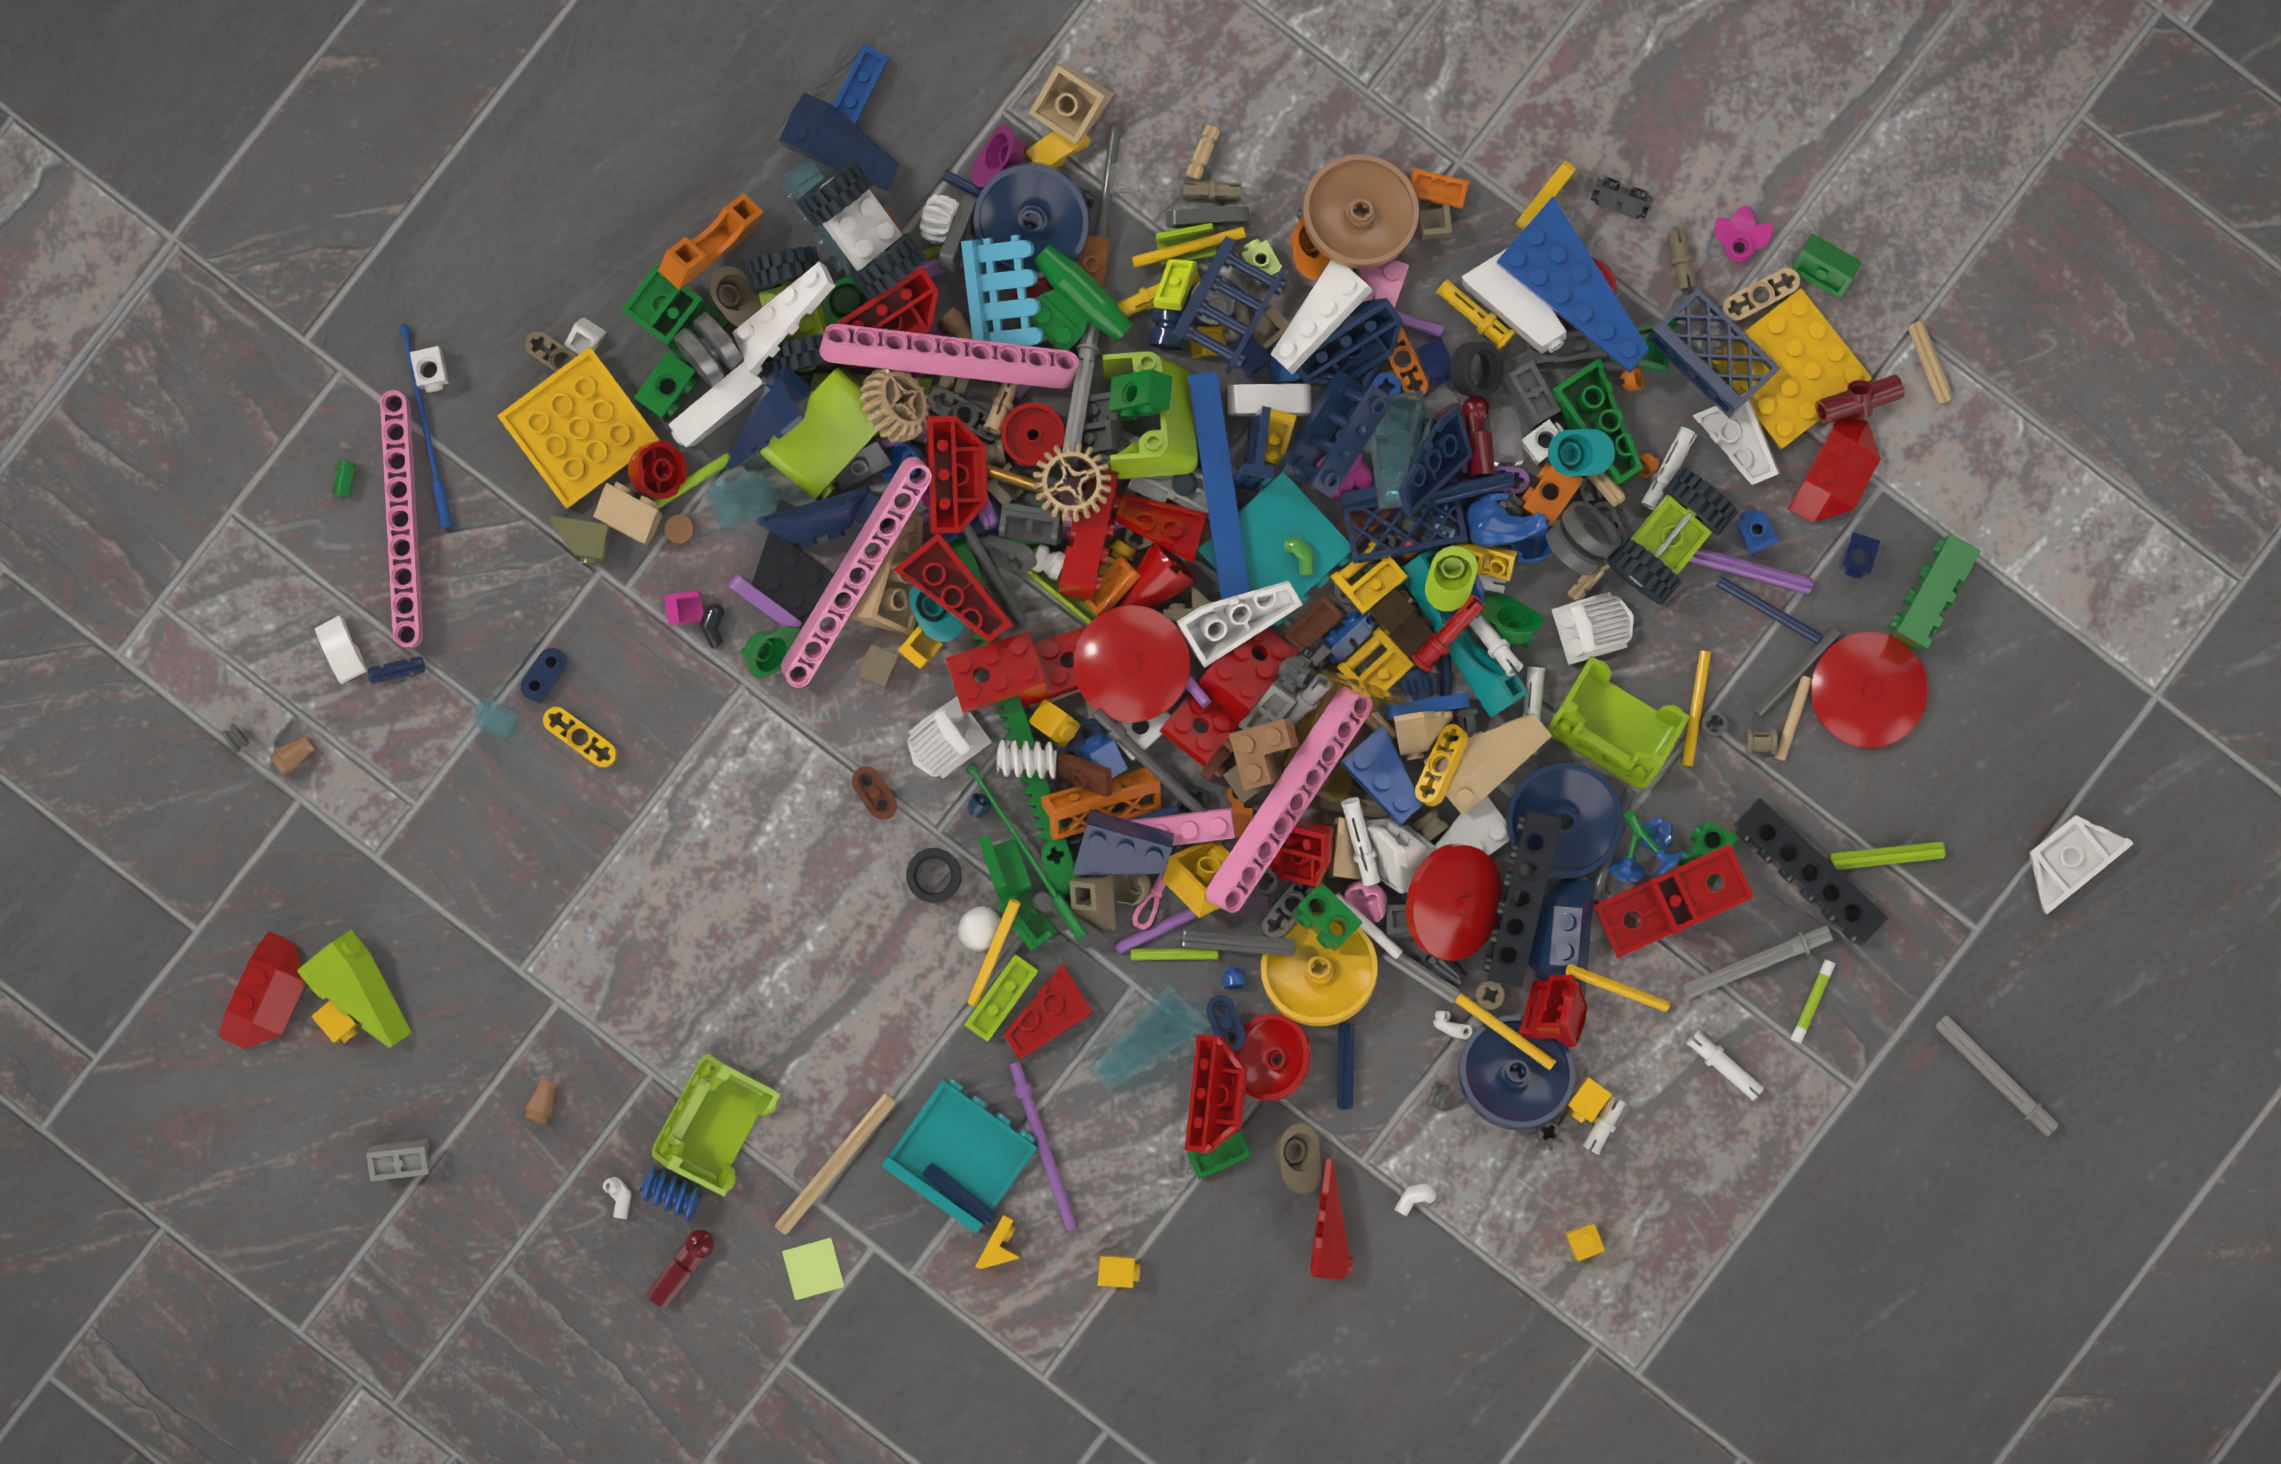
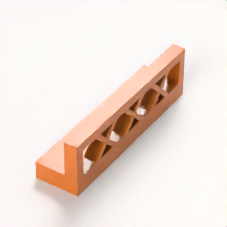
M1144 767L1119 774L1112 778L1113 792L1108 797L1080 787L1042 796V807L1050 818L1051 837L1053 840H1058L1084 832L1087 822L1084 818L1090 810L1097 809L1101 813L1127 820L1161 809L1160 781ZM1152 794V802L1143 805L1138 804L1143 796ZM1117 803H1127L1121 811L1115 813L1111 811ZM1068 817L1073 819L1067 827L1059 829L1058 820Z

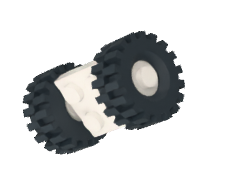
M851 160L815 184L796 203L814 227L823 224L854 266L855 270L850 275L865 297L871 300L907 277L909 273H912L926 259V256L909 233L902 234L869 190L873 183L856 160Z

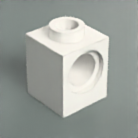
M439 346L410 352L416 384L421 390L425 389L427 393L436 392L443 389L442 385L449 384L443 351ZM428 364H436L437 373L431 378L424 377V368Z
M1549 419L1520 441V445L1537 466L1548 458L1549 449L1539 445L1538 436L1540 434H1548L1553 438L1564 430L1558 422L1553 424Z

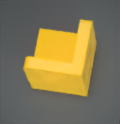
M918 626L898 651L922 671L943 644L926 636L920 626Z

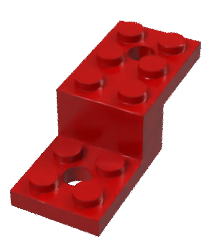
M1087 626L1035 643L1032 642L1029 631L946 657L945 659L963 714L1016 696L1020 697L1023 707L1042 702L1044 699L1048 700L1079 690L1074 675V668L1062 666V660L1067 656H1074L1077 642ZM979 671L990 673L989 679L984 683L976 682L974 680L975 675Z
M1267 627L1217 659L1206 671L1198 685L1211 699V703L1207 707L1202 708L1190 693L1164 723L1159 732L1201 766L1205 767L1227 741L1229 734L1238 728L1240 722L1279 677V669L1283 661L1288 657L1293 658L1294 655L1298 654V651ZM1252 650L1261 651L1264 654L1265 660H1256L1252 655ZM1193 723H1202L1206 728V733L1197 732L1193 727Z
M1728 844L1593 905V908L1618 959L1670 934L1680 932L1754 898V895L1731 845ZM1712 874L1719 875L1723 880L1722 888L1716 892L1711 891L1707 886V879ZM1630 911L1637 913L1640 918L1639 925L1633 929L1628 928L1623 921L1625 914Z

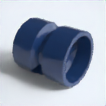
M1185 306L1182 311L1153 307L1152 321L1156 324V327L1150 331V346L1169 350H1185L1186 340L1182 339L1179 347L1168 342L1186 309Z

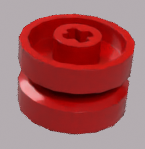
M1025 403L1015 407L1006 416L1002 425L1001 440L1006 455L1015 465L1026 470H1040L1037 466L1038 461L1048 464L1044 453L1048 452L1054 458L1057 456L1054 452V446H1058L1061 453L1063 450L1065 429L1061 418L1052 408L1041 403ZM1030 431H1036L1037 435H1039L1036 440L1028 438Z

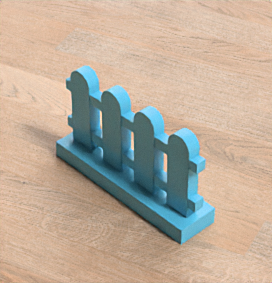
M1012 235L1011 242L994 244L992 238L983 239V243L982 239L961 241L972 339L1032 347L1033 345L1040 344L1044 340V332L1039 327H1031L1030 316L1040 312L1041 304L1036 298H1027L1026 287L1036 284L1038 276L1034 270L1024 269L1023 258L1030 257L1034 252L1033 243L1029 240H1021L1020 235ZM1014 259L1015 271L996 273L995 261ZM1017 288L1018 300L1000 301L999 290ZM1020 317L1021 329L1003 330L1002 319Z

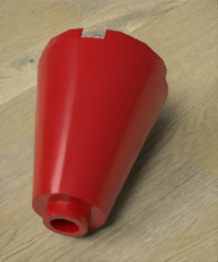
M1153 543L1135 569L1141 577L1118 601L1119 605L1117 607L1135 605L1155 609L1191 587L1196 582V578L1180 558L1176 559L1170 553L1171 551Z

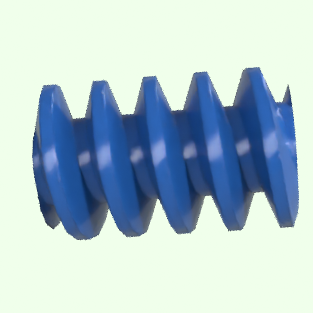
M653 1165L648 1171L638 1194L643 1191V1201L645 1202L654 1196L653 1206L656 1207L664 1201V1211L666 1212L675 1206L674 1216L679 1217L685 1211V1221L689 1222L703 1197V1194L701 1196L698 1195L699 1186L695 1185L689 1191L687 1180L678 1186L677 1175H674L668 1181L666 1180L667 1171L664 1170L658 1176L656 1175L657 1166Z

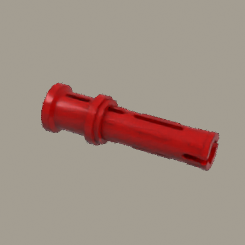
M1471 595L1437 634H1430L1427 637V643L1418 652L1411 654L1412 660L1422 670L1430 673L1433 670V665L1439 658L1450 652L1449 645L1485 609L1483 603L1479 604L1480 599Z

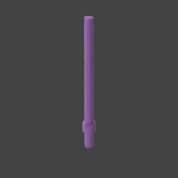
M1020 1061L1010 1064L1009 1067L1016 1084L1014 1090L1017 1099L1022 1101L1033 1136L1036 1138L1035 1141L1067 1230L1074 1229L1078 1226L1031 1095L1034 1094L1031 1083H1027Z

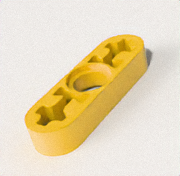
M1566 159L1523 212L1515 225L1523 231L1552 197L1555 198L1575 173L1577 167Z
M552 707L545 712L543 716L545 728L589 761L602 768L610 767L615 763L617 759L615 746L572 714L560 707ZM561 712L563 714L561 720L569 726L571 720L576 723L569 728L566 737L562 736V733L566 730L561 726L556 725L552 728L551 724L553 721L550 719L552 714L559 715ZM577 729H584L588 733V741L582 746L574 744L572 740V735ZM595 737L599 739L595 743L597 747L603 750L606 747L610 749L608 754L611 758L608 761L603 759L599 762L597 760L599 754L592 749L589 754L585 752V750L591 747Z
M1450 724L1441 730L1416 785V797L1427 806L1433 807L1442 802L1468 745V735L1458 725ZM1457 735L1459 737L1457 742L1449 741L1450 736L1455 737ZM1444 749H1446L1447 751L1450 750V751L1453 752V753H1452V755H1449L1447 752H1445V751H1443V750H1444ZM1446 758L1448 760L1447 769L1443 772H1436V763L1440 759ZM1432 775L1440 779V782L1431 779ZM1433 788L1435 790L1433 795L1425 794L1427 789L1431 790Z

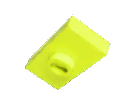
M1168 260L1153 299L1154 308L1183 310L1198 269L1196 261Z

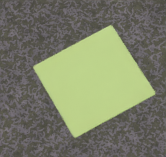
M831 1238L782 1251L795 1300L844 1287Z

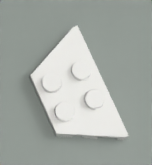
M2077 815L2070 818L2029 852L2042 911L2045 914L2051 912L2134 843L2130 839L2123 838L2110 832V830L2094 825Z

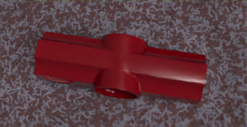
M1896 374L1871 383L1865 380H1856L1849 383L1847 391L1816 401V411L1819 420L1824 425L1849 416L1863 419L1871 416L1873 408L1903 398L1905 389L1901 379Z

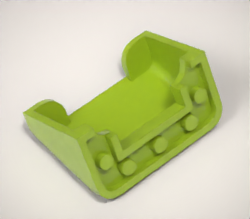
M842 368L834 370L810 395L804 419L780 439L773 436L770 439L769 445L760 451V454L815 501L826 499L835 491L836 488L833 486L835 478L873 437L880 435L879 430H873L872 422L866 421L868 418L867 413L861 410L864 404L859 398L862 396L860 388L863 385L848 370Z
M1590 656L1547 729L1555 740L1629 785L1639 789L1646 788L1664 765L1691 716L1675 705H1665L1659 711L1655 710L1609 682L1612 672L1607 663Z
M706 1054L697 1064L653 1145L652 1156L666 1168L725 1197L727 1191L731 1190L736 1183L735 1169L731 1166L758 1115L766 1116L776 1110L781 1093L724 1061Z

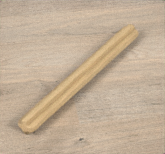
M886 1093L881 1096L776 1222L775 1227L784 1235L790 1232L895 1106L896 1101Z

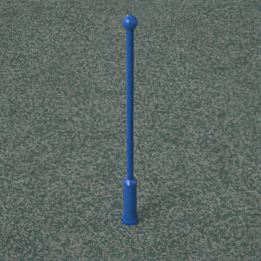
M403 324L399 327V333L403 335L433 474L432 488L440 521L439 528L448 529L454 527V523L451 521L443 481L439 479L421 391L416 384L410 352H412L408 335L410 327Z

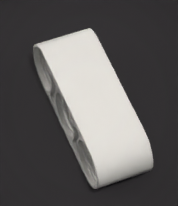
M1311 385L1227 386V415L1254 416L1262 406L1271 407L1296 416L1310 415Z

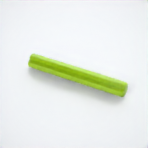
M1940 841L1830 854V864L1837 870L1942 859L1945 857V846Z

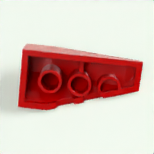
M1325 1158L1309 1274L1311 1277L1345 1280L1346 1274H1351L1353 1257L1348 1256L1349 1248L1333 1161L1331 1158Z

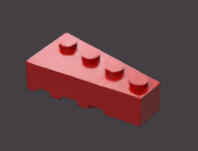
M1084 466V470L1086 471L1091 469V467ZM1110 471L1101 473L1102 475H1111V481L1103 482V485L1111 487V492H1101V495L1107 498L1106 504L1097 500L1095 503L1100 508L1098 513L1094 512L1090 507L1088 508L1090 513L1089 519L1084 517L1083 512H1079V521H1072L1069 537L1070 545H1067L1059 581V594L1093 601L1095 591H1101L1104 575L1099 574L1101 564L1107 565L1110 548L1105 546L1107 538L1113 539L1116 522L1111 520L1113 512H1117L1122 495H1117L1119 473ZM1096 477L1089 479L1082 486L1085 501L1093 495L1096 489Z

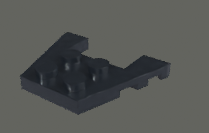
M781 499L775 513L793 507ZM769 532L751 585L800 620L813 611L836 571L834 574L829 573L789 542ZM862 568L853 569L850 577H857L861 573Z

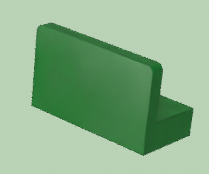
M1811 234L1791 269L1795 270L1803 279L1841 299L1852 282L1861 261L1815 234Z
M989 835L978 839L999 900L1032 888L1015 839L993 846Z

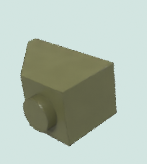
M557 516L550 517L551 524L576 557L581 558L580 563L597 565L598 561H606L611 532L609 525Z

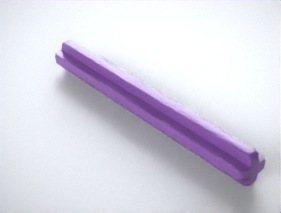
M1699 548L1689 560L1692 563L1809 594L1813 587L1812 578Z

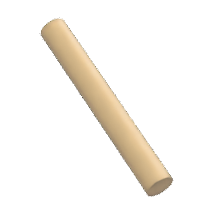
M1801 676L1777 747V753L1774 756L1777 760L1784 762L1786 760L1811 686L1812 679L1809 677Z

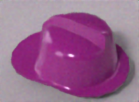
M1000 125L976 158L971 178L973 184L977 187H984L995 174L1004 168L1022 163L1028 145L1025 141L1014 136L1009 125Z

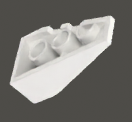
M1285 581L1202 605L1178 620L1177 624L1191 651L1205 668L1302 606V603L1290 582Z

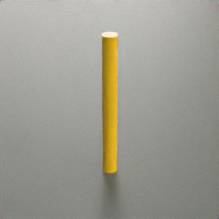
M1244 227L1133 256L1134 268L1221 245L1225 236L1234 241L1246 238Z
M1708 651L1699 652L1689 714L1691 717L1688 720L1681 764L1683 766L1693 767L1711 657V652Z
M1010 899L968 998L967 1003L971 1006L977 1007L1021 904L1016 899Z
M1569 964L1566 968V975H1574L1576 979L1664 1012L1668 1011L1670 1007L1668 1000L1572 964Z
M1463 993L1455 1000L1456 1004L1548 1070H1551L1556 1063V1060Z

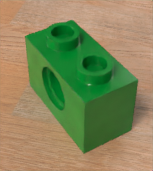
M667 351L634 396V399L664 421L668 416L673 418L681 407L679 401L685 393L689 395L696 387L698 380L695 378L698 373ZM666 381H673L676 384L675 391L670 395L661 393V386Z
M1148 369L1112 377L1109 411L1119 414L1123 420L1133 421L1137 420L1138 416H1157V412L1169 410L1172 376Z

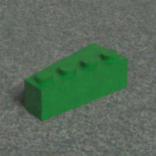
M1598 358L1553 388L1551 393L1562 410L1559 414L1570 430L1596 429L1607 434L1612 440L1615 448L1614 461L1605 472L1619 487L1637 475L1643 467L1630 433L1627 432L1622 412L1618 408L1613 396L1610 381L1607 380L1603 370L1602 360Z
M1951 533L1945 539L1942 537L1938 539L1932 549V552L1935 553L1933 560L1930 564L1925 562L1917 576L1921 579L1916 589L1913 587L1909 589L1903 600L1907 605L1902 613L1896 612L1888 626L1892 628L1889 636L1898 639L1918 653L1929 648L1932 639L1928 637L1930 635L1933 636L1936 630L1940 628L1944 620L1943 611H1947L1953 604L1958 590H1956L1958 585L1961 586L1964 583L1981 550Z

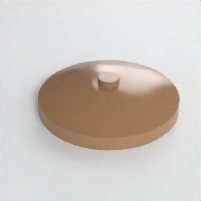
M1348 155L1326 164L1313 177L1303 201V222L1310 240L1327 258L1347 267L1372 268L1395 259L1409 245L1418 224L1419 204L1411 182L1396 166L1384 159L1371 155Z

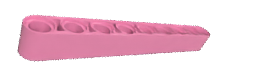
M831 324L827 326L819 349L821 357L832 363L1066 389L1071 386L1079 366L1078 357L1066 350L844 324Z
M390 390L383 394L380 409L392 629L394 640L398 645L406 649H413L418 647L423 641L411 405L404 394L397 390ZM393 398H401L402 407L398 411H390V401ZM401 426L403 427L404 435L399 440H392L390 437L391 430L394 427ZM397 455H404L406 460L405 465L401 469H394L392 467V460ZM398 484H405L407 487V493L402 498H395L393 493L395 486ZM402 512L407 513L409 517L408 523L403 527H397L395 524L396 516ZM408 541L410 551L404 556H399L397 554L398 544ZM410 570L412 574L411 581L406 585H401L398 581L400 572ZM404 599H411L413 601L412 611L402 614L400 611L401 602ZM409 627L413 628L415 631L414 639L411 642L404 643L401 638L403 630Z
M909 457L901 463L784 657L781 671L791 686L800 688L806 686L811 681L932 479L931 472L921 459ZM916 468H921V474L917 478L911 479L910 473ZM906 493L907 496L903 502L895 503L897 495ZM892 518L891 524L888 527L880 528V523L883 519ZM877 543L874 551L870 553L865 552L868 544ZM862 568L861 573L857 577H850L853 569ZM839 593H847L843 601L835 602V598ZM832 617V621L829 625L824 627L820 626V623L824 618ZM817 642L815 649L805 651L808 643ZM797 666L802 667V671L798 675H790L793 668Z
M1348 686L1342 687L1337 691L1206 890V898L1209 903L1230 913L1238 911L1243 906L1370 714L1373 703L1369 695Z

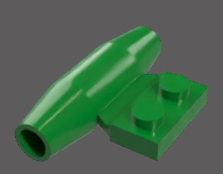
M1049 244L1034 259V263L1054 290L1041 294L1037 299L1041 304V310L1038 314L1030 316V323L1034 327L1041 328L1044 332V337L1058 350L1069 351L1084 335L1088 322L1115 341H1118L1132 327L1133 324L1113 297L1079 264Z

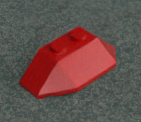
M922 266L903 280L897 282L895 286L890 287L886 292L871 299L835 324L926 334L932 330L939 289L924 266Z
M957 416L927 417L926 462L932 477L927 487L931 534L961 533L988 503L986 445Z
M1849 416L1833 422L1787 510L1814 523L1855 509L1881 460L1866 420Z
M1300 819L1269 867L1278 878L1312 887H1319L1334 856V827Z
M270 931L267 932L250 957L225 1010L219 1033L220 1038L243 1049H247L283 1035L307 984L297 972L302 967V963L297 952L296 943Z
M1197 1034L1185 1151L1209 1154L1242 1128L1248 1069L1221 1036Z

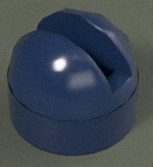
M973 793L968 801L967 809L970 815L975 813L977 814L976 818H982L989 813L993 805L987 796L981 793Z

